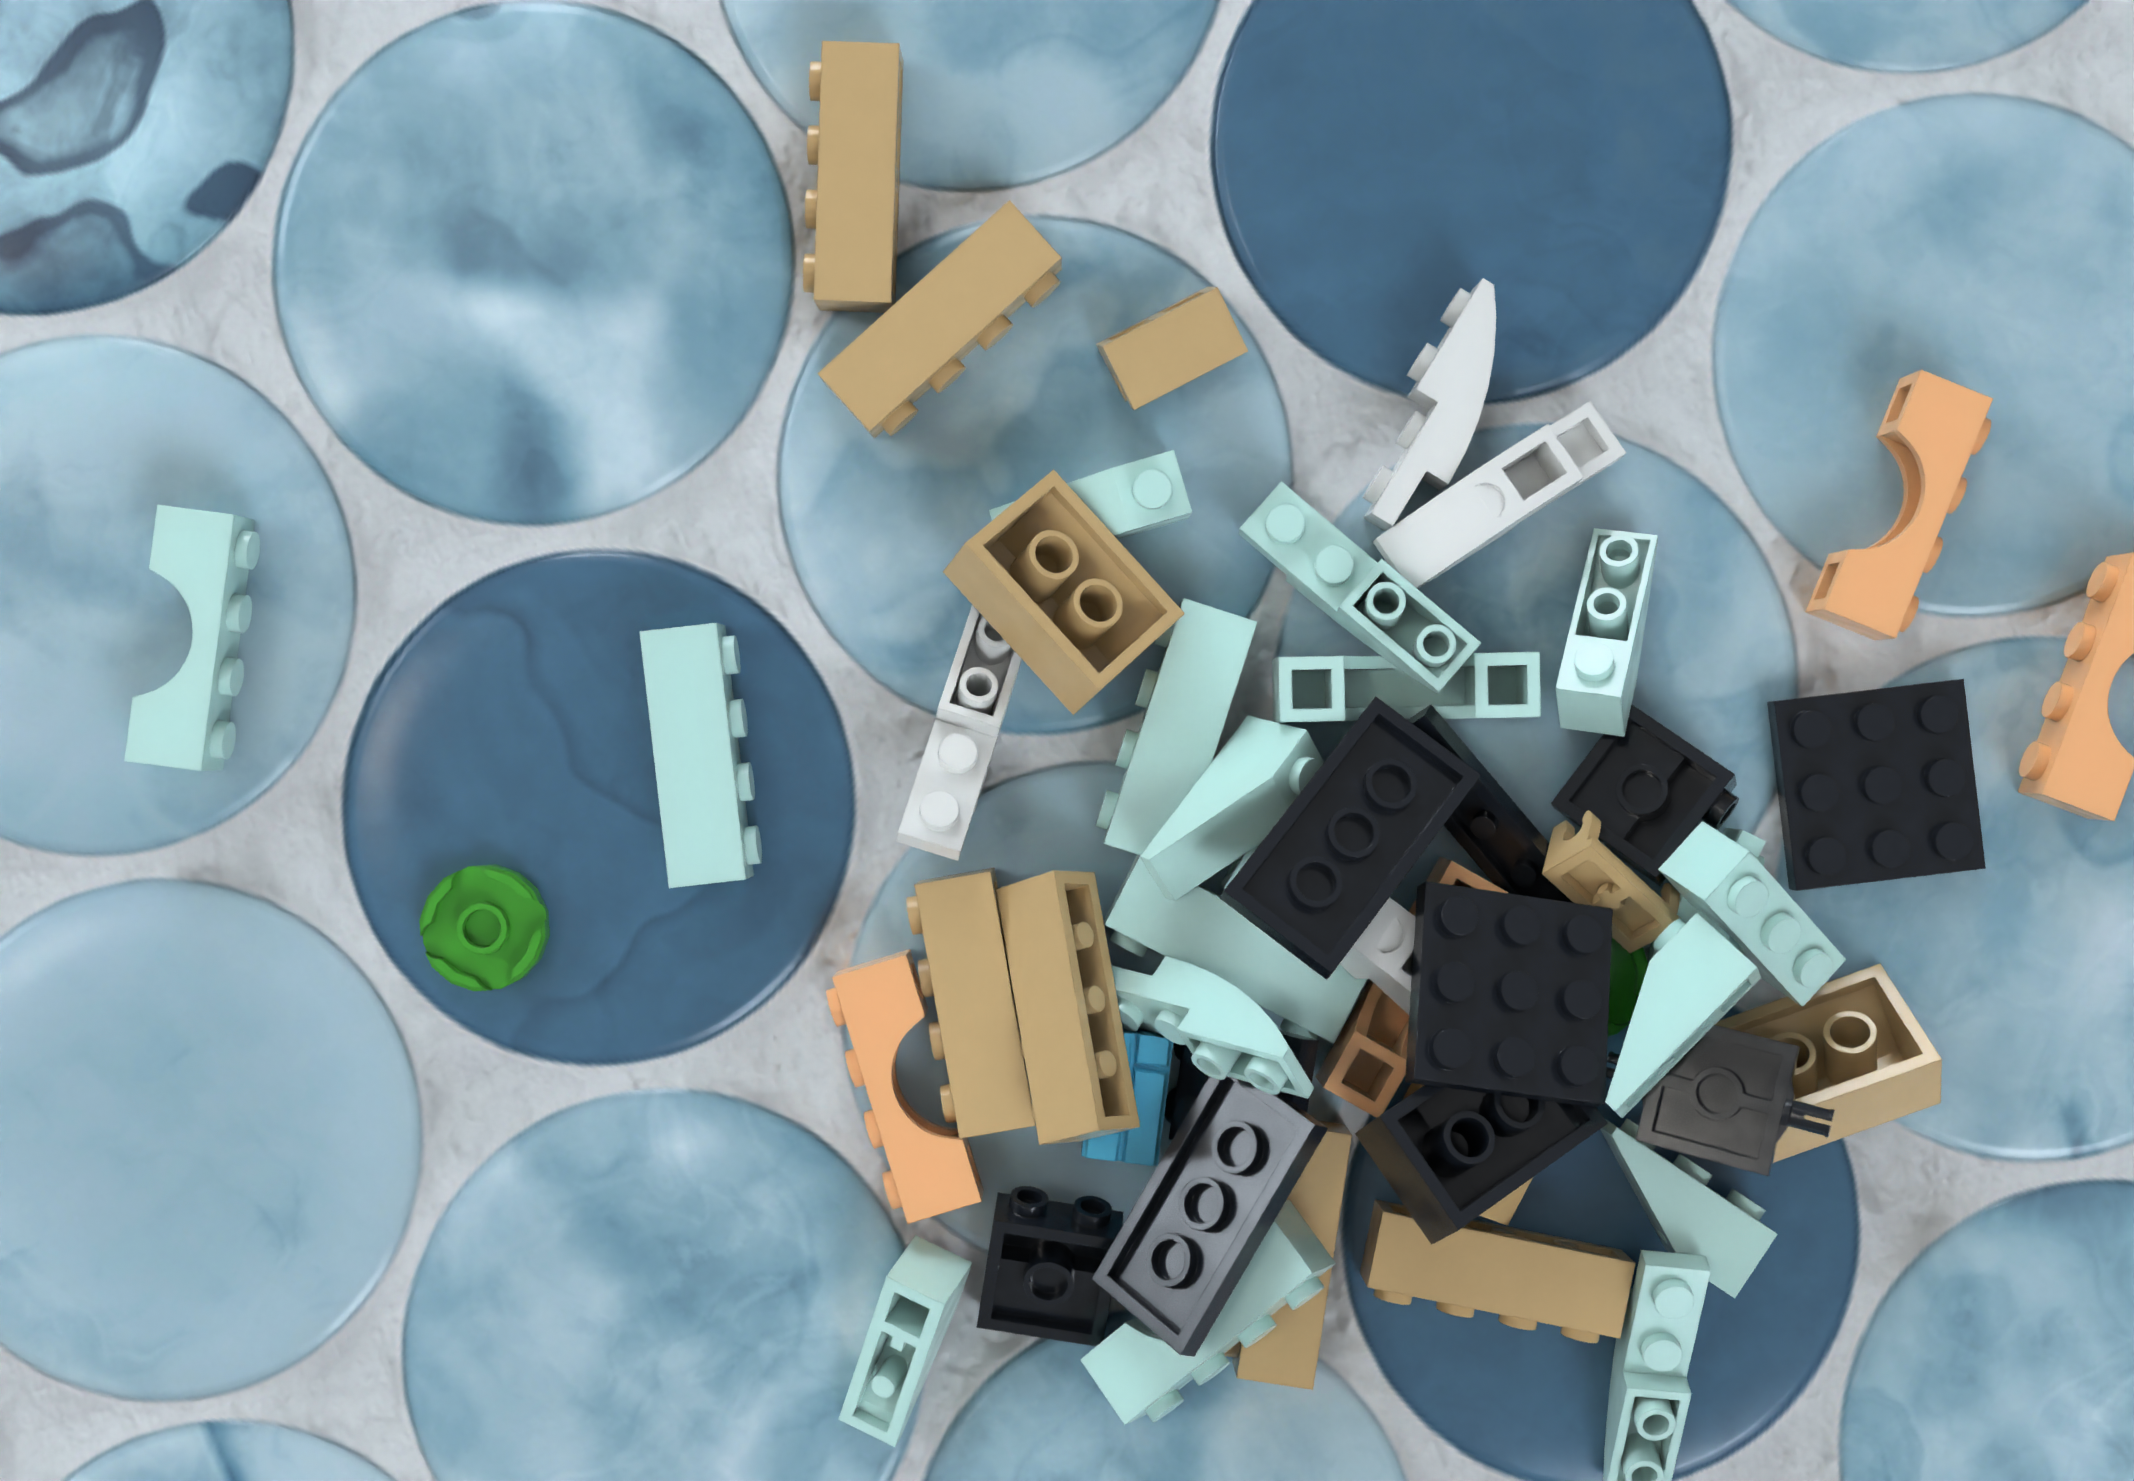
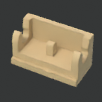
M1209 286L1096 344L1125 402H1129L1133 410L1248 352L1218 287Z
M1588 810L1582 818V827L1576 835L1575 828L1567 820L1553 827L1542 875L1573 903L1613 909L1612 938L1629 953H1632L1655 941L1672 922L1680 918L1677 915L1680 893L1669 883L1663 885L1660 892L1661 897L1598 840L1601 821Z

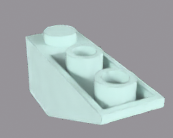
M1594 528L1555 688L1560 728L1625 736L1637 682L1658 535Z
M1626 1118L1620 1128L1606 1120L1608 1124L1600 1130L1665 1249L1670 1253L1706 1256L1711 1270L1709 1282L1733 1298H1736L1778 1235L1759 1221L1766 1210L1733 1188L1725 1199L1706 1186L1713 1175L1679 1153L1675 1161L1671 1163L1653 1151L1655 1145L1637 1141L1636 1135L1639 1126Z

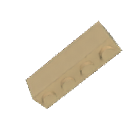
M822 41L821 62H810V100L820 101L819 126L809 125L807 132L808 164L818 165L817 190L807 189L805 196L806 228L816 229L815 254H804L803 289L804 292L814 293L813 300L820 311L885 313L896 303L904 62L899 43Z
M1009 200L817 374L873 438H876L883 430L892 436L917 414L918 409L913 403L932 387L937 393H940L963 373L966 367L961 363V360L977 345L980 344L986 351L1008 333L1013 326L1008 317L1026 301L1032 308L1036 307L1058 287L1061 281L1055 275L1062 270V258Z
M995 867L920 880L914 884L916 896L907 897L906 903L912 934L923 933L927 959L918 960V974L924 998L934 996L938 1021L929 1023V1034L934 1059H945L950 1084L940 1086L946 1123L957 1122L959 1139L1036 1126L1032 1115V1100L1025 1059L1021 1050V1035L1012 991L1002 922L1000 921Z
M1053 870L996 889L1021 1035V1050L1026 1064L1032 1100V1115L1036 1123L1039 1145L1079 1142L1139 1128V1117L1095 872Z
M1319 1121L1328 1130L1287 1200L1289 1199L1333 1259L1352 1134L1344 1124ZM1332 1267L1319 1277L1324 1288L1312 1299L1295 1310H1292L1288 1303H1286L1271 1315L1277 1326L1266 1336L1248 1348H1245L1239 1341L1224 1353L1227 1357H1233L1232 1363L1236 1378L1313 1390Z
M1375 1199L1360 1275L1366 1286L1374 1289L1373 1295L1376 1298L1390 1303L1410 1305L1412 1297L1437 1301L1436 1309L1450 1315L1471 1318L1474 1316L1476 1309L1499 1314L1498 1321L1510 1327L1536 1330L1537 1322L1561 1327L1560 1333L1568 1338L1587 1343H1598L1600 1335L1618 1339L1621 1337L1636 1263L1621 1249L1479 1220H1472L1460 1230L1431 1245L1404 1205Z

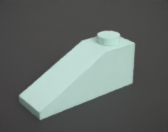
M1174 450L1113 467L1067 483L1117 539L1188 519L1192 513ZM1014 502L989 510L991 519H995Z
M1249 715L1245 718L1140 856L1165 898L1176 901L1262 843L1324 763L1307 730Z
M1698 913L1687 923L1683 922L1680 918L1675 920L1653 943V948L1658 952L1649 961L1605 1100L1621 1118L1761 979L1758 967Z
M915 1235L886 1276L838 1420L893 1447L897 1445L956 1311L973 1262Z

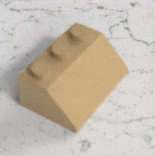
M1054 469L969 539L943 571L1072 715L1078 712L1185 614Z
M1881 963L1826 982L1803 1007L1789 997H1784L1725 1018L1715 1024L1799 1046L1800 1051L1793 1076L1795 1100L1835 1110L1833 1122L1808 1115L1805 1116L1807 1120L1830 1125L1831 1130L1828 1138L1820 1134L1788 1126L1787 1131L1777 1143L1773 1163L1941 1103L1942 1059Z

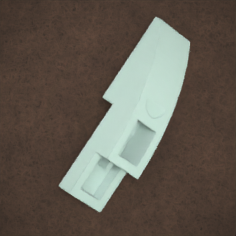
M1282 481L1239 528V535L1287 575L1286 581L1309 601L1387 661L1437 694L1481 644L1479 640L1382 558L1379 562H1376Z
M1165 956L1153 976L1112 966L1123 1029L1134 1032L1140 1028L1161 1034L1173 1043L1187 1045L1193 1054L1191 1056L1193 1064L1204 1074L1214 1079L1224 1080L1227 1076L1249 1082L1259 1090L1272 1095H1277L1280 1091L1307 1099L1311 1095L1314 1086L1277 1025L1255 1001L1236 986L1194 964Z
M1641 1250L1633 1289H1630L1621 1337L1620 1339L1616 1338L1606 1421L1603 1481H1672L1692 1394L1687 1374L1711 1273L1706 1256Z

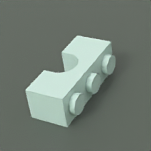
M1703 821L1658 869L1693 907L1712 919L1730 935L1728 941L1758 967L1760 976L1764 981L1802 1007L1846 961V958L1749 850Z

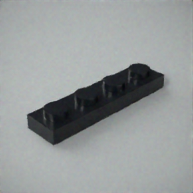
M1429 705L1411 717L1408 721L1481 774L1444 826L1493 884L1509 894L1573 903L1542 875L1549 842L1436 709Z

